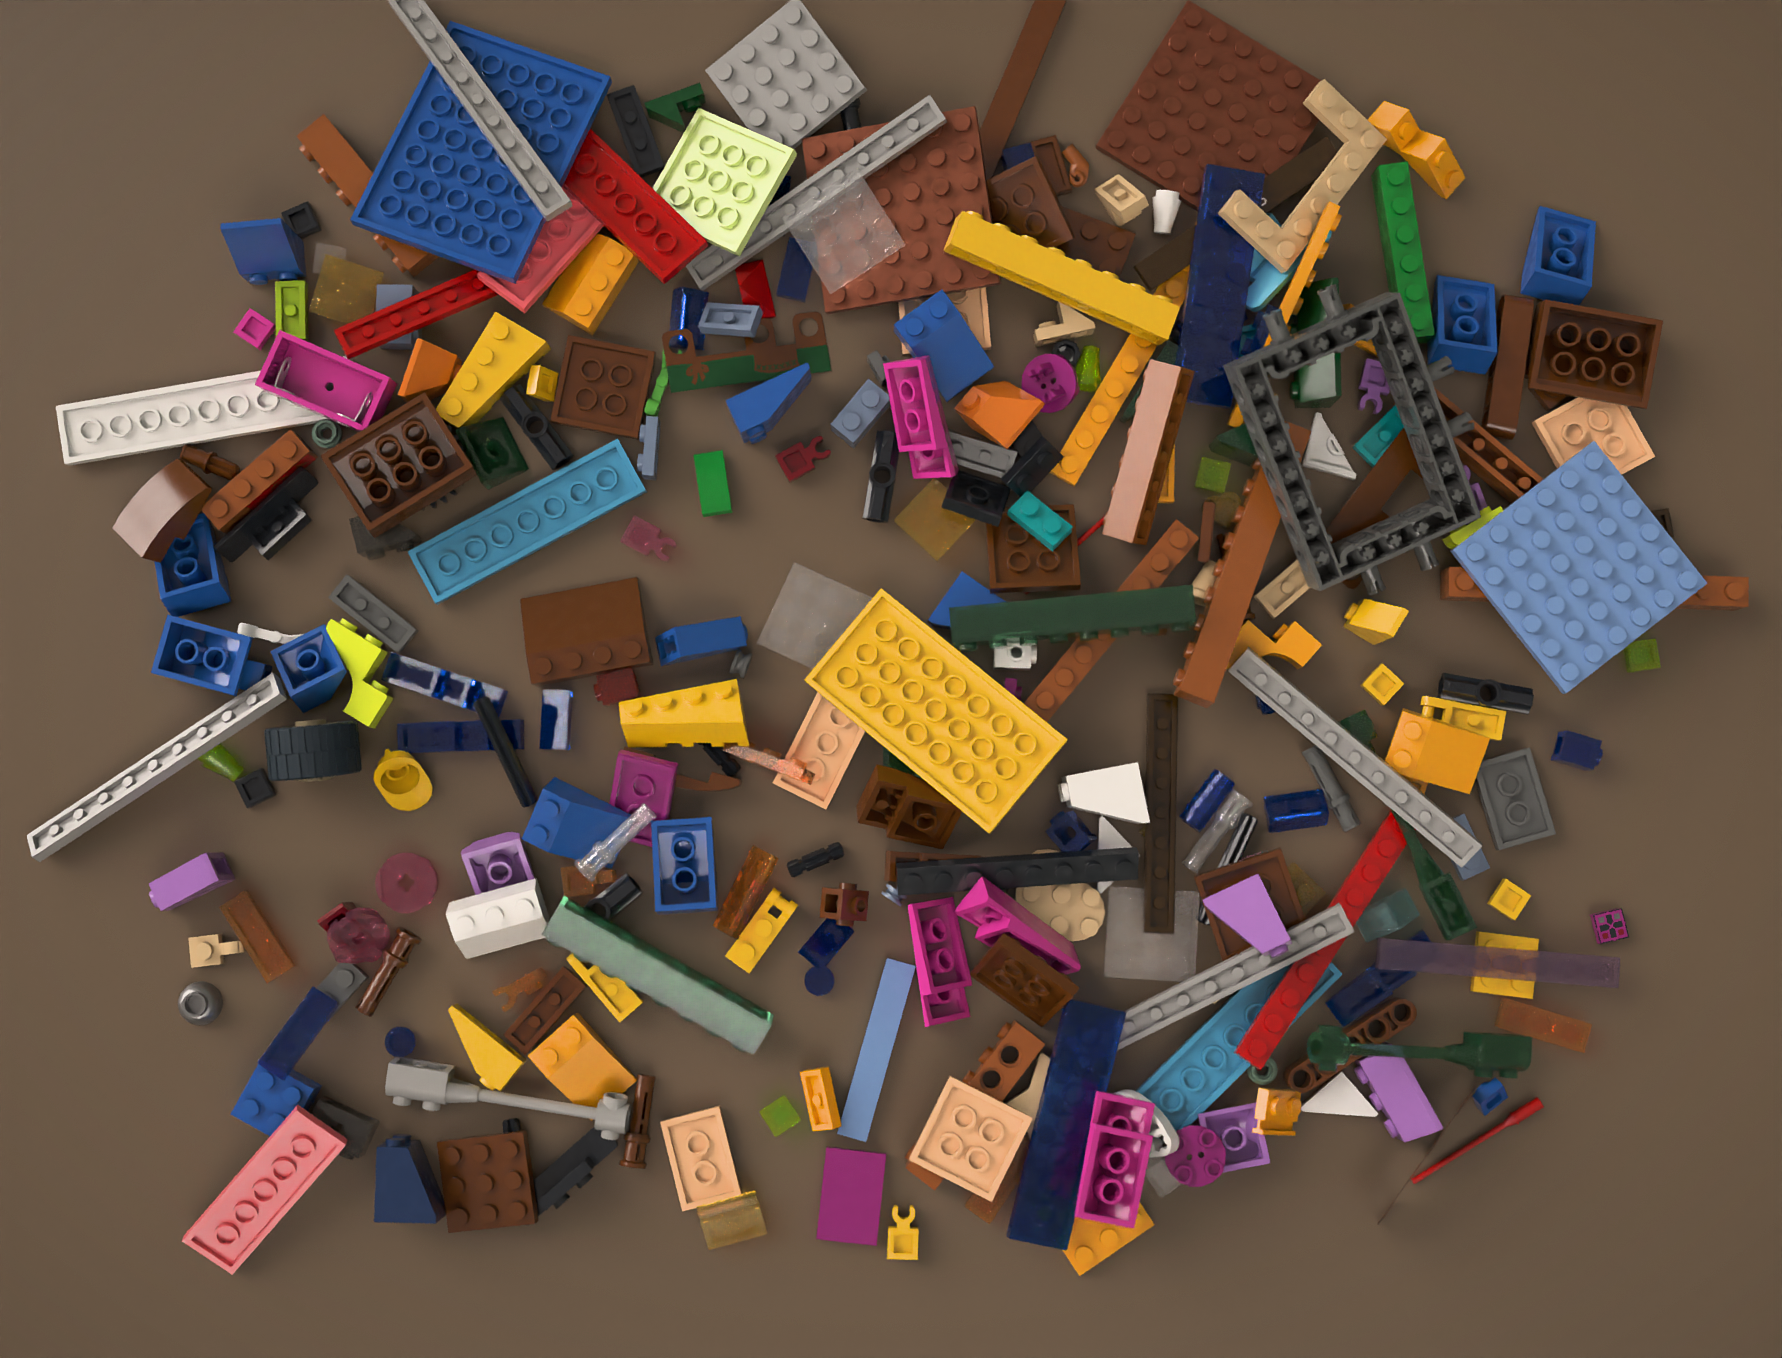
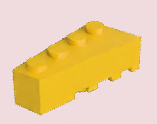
M495 311L437 406L438 414L445 423L466 434L493 408L492 405L502 397L504 392L510 389L523 375H526L530 371L531 365H534L542 356H545L551 350V347L547 341Z
M737 679L619 702L621 726L629 748L667 747L668 743H679L682 747H694V743H711L712 747H724V743H738V746H749L743 702Z

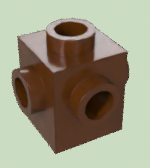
M839 883V888L822 887L820 918L836 919V925L854 926V921H867L869 891L857 890V884Z

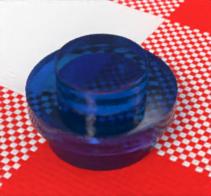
M406 1027L393 1028L385 1037V1047L395 1057L407 1056L415 1048V1035Z

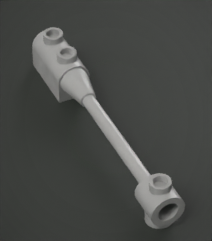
M396 1056L388 1063L385 1094L393 1096V1104L409 1106L411 1105V1100L423 1101V1109L438 1111L441 1109V1104L482 1101L595 1120V1129L602 1130L601 1137L608 1140L619 1139L620 1133L626 1134L628 1129L631 1104L627 1103L628 1096L622 1093H604L603 1099L599 1100L598 1106L591 1107L481 1089V1087L455 1079V1065Z

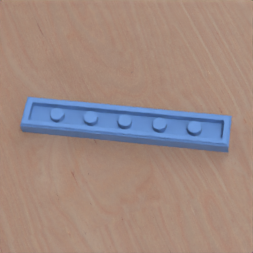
M890 958L886 959L841 1117L842 1126L838 1128L837 1134L864 1142L867 1141L916 968L915 965Z

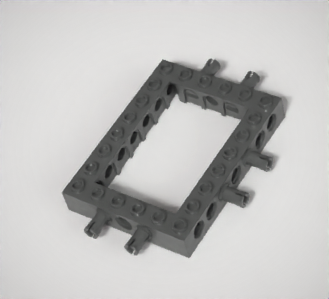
M1334 284L1325 287V290L1320 289L1317 291L1327 315L1324 318L1325 320L1290 334L1282 315V310L1271 311L1270 315L1267 313L1262 316L1272 339L1270 345L1227 363L1223 367L1307 586L1322 591L1360 573L1367 594L1374 595L1379 593L1377 589H1380L1381 592L1386 589L1377 565L1414 549L1420 570L1432 569L1431 564H1433V567L1439 565V561L1435 556L1430 541L1481 518L1453 440L1454 437L1473 430L1474 422L1468 423L1473 420L1468 412H1464L1446 421L1432 382L1454 374V367L1448 368L1452 362L1447 356L1426 365L1400 292H1385L1346 310L1343 307L1337 286ZM1372 339L1430 499L1331 544L1332 537L1330 534H1327L1320 517V513H1322L1321 508L1316 506L1309 488L1312 484L1310 479L1305 477L1298 459L1301 457L1300 453L1293 446L1288 429H1290L1289 424L1284 422L1277 401H1279L1278 395L1273 393L1268 379L1285 378L1289 376V373L1300 369L1304 365L1312 366L1316 364V360L1331 353H1341L1344 351V348L1360 340L1367 341Z

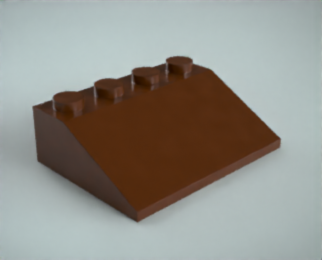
M1544 300L1536 304L1530 339L1528 388L1647 409L1663 320L1552 300Z
M425 392L321 455L329 471L374 538L477 476L470 461Z
M638 577L520 599L531 684L536 687L654 665Z

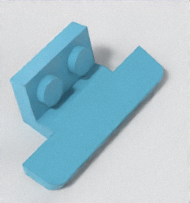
M1266 213L1280 227L1282 226L1272 213ZM1329 231L1325 239V242H1328V240L1331 238V231ZM1242 237L1226 253L1245 279L1253 282L1237 299L1239 304L1253 312L1262 310L1293 278L1306 247L1286 272L1281 273Z

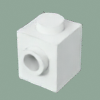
M995 637L993 670L1029 671L1031 664H1036L1037 646H1031L1032 638Z

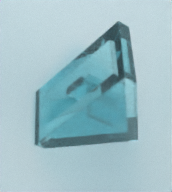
M1403 888L1365 908L1356 924L1365 941L1370 942L1402 929L1420 914L1407 889Z

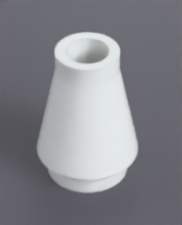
M1156 190V196L1152 197L1154 233L1171 234L1172 226L1181 204L1179 192Z

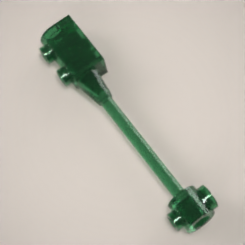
M1365 709L1339 721L1343 727L1376 753L1370 740L1378 737V734ZM1391 809L1412 852L1411 856L1419 882L1418 887L1444 940L1450 941L1477 928L1450 872L1443 873L1427 850L1423 849L1414 828Z
M1317 1025V1032H1313L1307 1042V1054L1310 1061L1318 1064V1070L1337 1071V1064H1345L1349 1060L1350 1055L1444 1059L1447 1062L1474 1070V1076L1492 1078L1493 1071H1499V1077L1517 1079L1518 1072H1524L1529 1068L1532 1055V1037L1505 1033L1464 1032L1462 1044L1432 1047L1350 1043L1348 1036L1342 1033L1343 1027Z

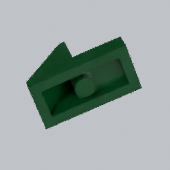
M697 83L645 102L649 118L684 133L686 129L680 112L685 111L689 113L696 111L698 108H701V104L706 103L701 84Z

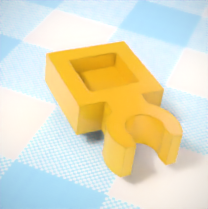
M898 1205L893 1206L892 1216L897 1226H888L887 1259L918 1260L919 1228L910 1227V1223L915 1218V1208L913 1205H910V1213L907 1217H900L898 1215Z

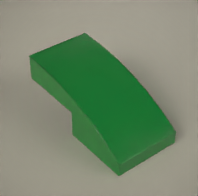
M723 450L694 454L703 517L732 513Z

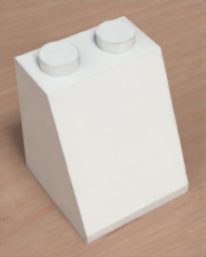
M1138 762L1062 777V783L1058 784L1060 801H1066L1068 808L1134 824L1150 822Z

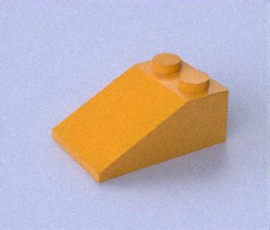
M1403 708L1384 761L1399 774L1470 794L1490 737Z
M579 1013L572 1015L528 1055L547 1079L573 1104L597 1107L599 1100L603 1099L604 1093L616 1092L623 1094L637 1081V1078Z

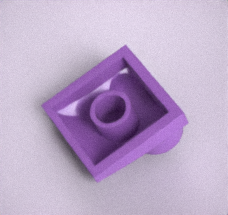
M502 833L475 841L462 849L461 856L475 895L535 879L525 849V841L522 840L520 833Z
M1257 1102L1198 1114L1199 1125L1214 1131L1224 1145L1226 1163L1222 1173L1270 1163L1265 1135L1252 1132L1253 1128H1257L1258 1119L1254 1118Z

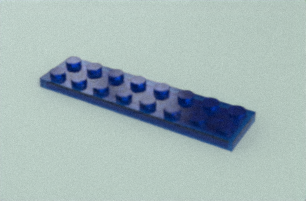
M1207 164L1204 168L1175 364L1176 366L1195 371L1186 402L1226 409L1231 407L1233 391L1223 365L1238 359L1254 247L1218 215V212L1231 195L1239 189L1260 207L1265 174L1212 164Z
M1071 999L1063 1007L1006 1234L1009 1239L1067 1251L1075 1220L1074 1215L1096 1091L1107 1092L1126 1017L1125 1011L1076 999Z

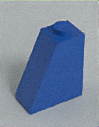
M961 572L929 617L927 623L933 627L993 638L1004 637L1006 633L1012 636L1021 624V621L1017 619L1021 612L996 594H990V590L964 572Z
M741 616L673 627L655 637L660 665L666 666L736 651L747 646L748 632L746 626L742 624Z

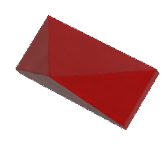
M763 259L741 264L735 268L743 305L760 306L763 311L761 319L776 317Z

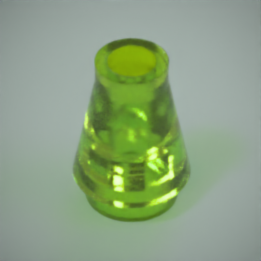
M1086 345L1083 347L1082 354L1075 368L1080 391H1096L1097 385L1101 383L1100 349L1096 346Z
M222 743L197 758L202 762V767L226 777L232 782L245 769L235 760Z

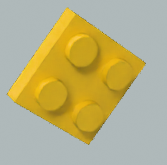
M1476 931L1470 991L1533 999L1539 939Z

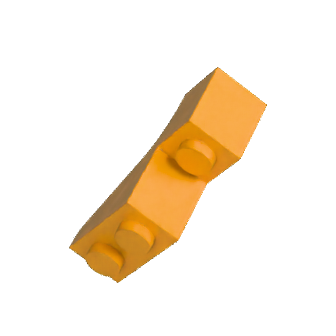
M1384 101L1369 117L1368 121L1387 138L1383 145L1408 161V164L1440 197L1447 199L1466 178L1446 139L1420 130L1409 109Z
M1247 620L1242 624L1226 669H1229L1248 647L1260 657H1279L1289 662L1296 669H1300L1322 644L1296 621L1288 626L1283 623L1273 634L1272 637L1276 639L1273 642L1253 623Z

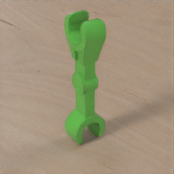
M664 349L662 352V369L659 377L656 379L652 396L648 399L644 409L646 416H658L661 399L668 386L669 378Z

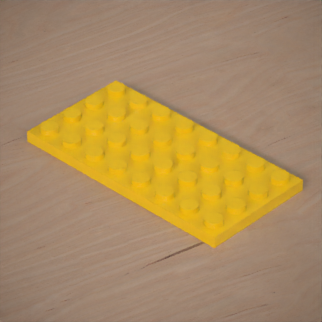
M882 588L804 679L807 684L989 834L992 833L1068 741L1067 738Z

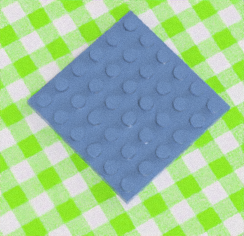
M1595 441L1584 447L1450 551L1562 694L1569 692L1707 584L1698 570Z

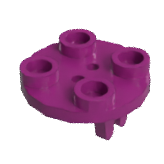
M1047 353L1035 357L1027 364L1022 374V390L1045 403L1040 412L1055 413L1064 410L1072 403L1074 397L1080 391L1075 368L1061 354Z
M1188 1125L1176 1131L1179 1137L1178 1149L1174 1153L1165 1156V1163L1169 1173L1179 1183L1189 1187H1202L1214 1182L1222 1175L1226 1163V1150L1221 1139L1214 1131L1201 1125ZM1200 1152L1204 1153L1202 1158L1198 1156ZM1191 1154L1192 1159L1188 1160L1186 1156Z

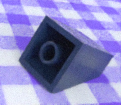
M395 1134L393 1138H387L386 1142L377 1146L374 1222L436 1224L446 1216L444 1198L421 1141L411 1140V1135Z

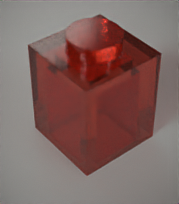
M632 667L596 676L598 683L593 684L597 701H603V705L606 707L617 705L621 701L641 698L635 670Z

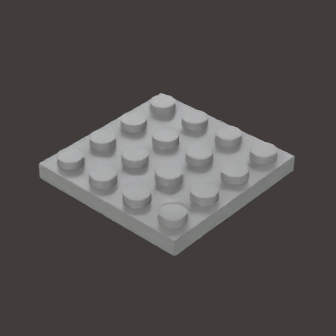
M790 0L705 70L749 130L792 149L799 146L803 138L810 137L867 91L866 87L801 0Z

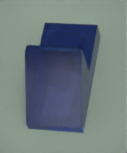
M826 918L798 953L819 971H822L855 931L849 926L836 925V919Z

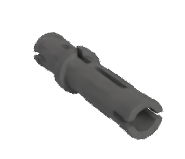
M1315 745L1301 752L1325 794L1328 808H1332L1343 831L1346 832L1360 825L1361 822L1349 802L1350 796L1348 793L1345 794L1323 751Z

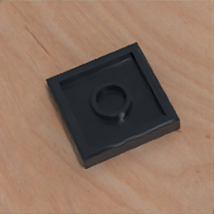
M959 470L956 476H953L941 508L998 527L1011 489Z

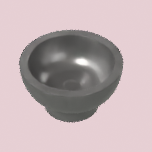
M204 981L188 985L181 992L178 999V1009L181 1016L187 1022L194 1025H206L214 1021L219 1016L223 1005L220 991L213 984Z

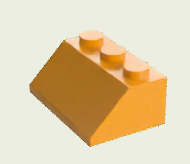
M597 233L560 274L542 306L593 336L639 261L625 246L610 237Z

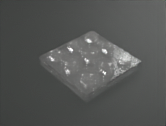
M858 168L782 217L830 294L906 245Z
M794 562L757 644L814 669L871 601L872 597Z
M1109 886L1104 977L1183 982L1195 976L1200 893L1175 890L1174 934L1143 933L1144 888Z

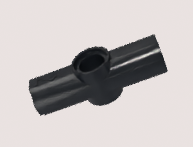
M522 385L512 386L504 392L502 397L499 398L551 469L554 471L569 462L574 456L531 397L526 394ZM535 421H542L544 423L543 430L537 434L530 433L531 424Z
M877 430L862 519L877 523H888L900 453L896 432ZM885 470L890 474L891 478L887 483L881 484L874 479L875 473Z
M1442 673L1437 690L1438 698L1521 714H1529L1534 698L1533 689L1498 683L1492 679L1481 680ZM1482 686H1486L1491 692L1488 702L1480 697Z
M626 872L558 927L556 932L564 944L573 950L639 897L643 891L637 882ZM596 903L605 906L606 916L604 919H597L594 916L592 909Z

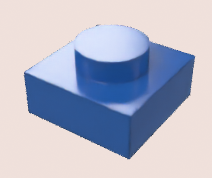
M1496 1077L1490 1082L1482 1083L1476 1089L1475 1094L1472 1095L1476 1107L1484 1116L1508 1098L1503 1084Z

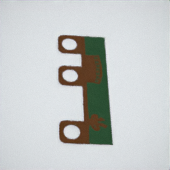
M818 312L796 314L793 317L795 344L776 346L773 323L770 319L763 318L759 324L765 326L768 330V338L765 342L756 343L750 337H744L746 350L696 357L693 335L690 330L681 329L665 332L662 336L671 393L768 380L807 362L811 374L831 371L822 315ZM812 318L817 322L818 331L815 335L805 336L800 332L799 324L803 319ZM681 335L688 341V348L684 353L676 354L670 350L669 341L673 336Z

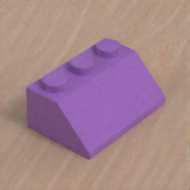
M1383 1042L1355 1061L1357 1067L1354 1068V1072L1363 1085L1367 1083L1372 1094L1369 1095V1099L1377 1111H1383L1387 1119L1384 1125L1392 1138L1397 1137L1403 1142H1408L1443 1129L1441 1122L1398 1046Z

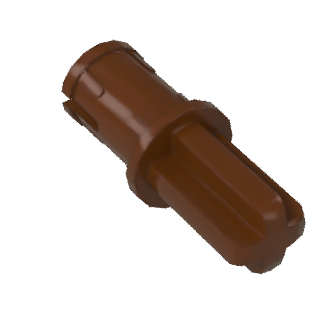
M187 444L184 445L180 452L181 460L202 469L205 474L214 473L232 480L240 473V468L237 464L218 457L214 451L207 452Z

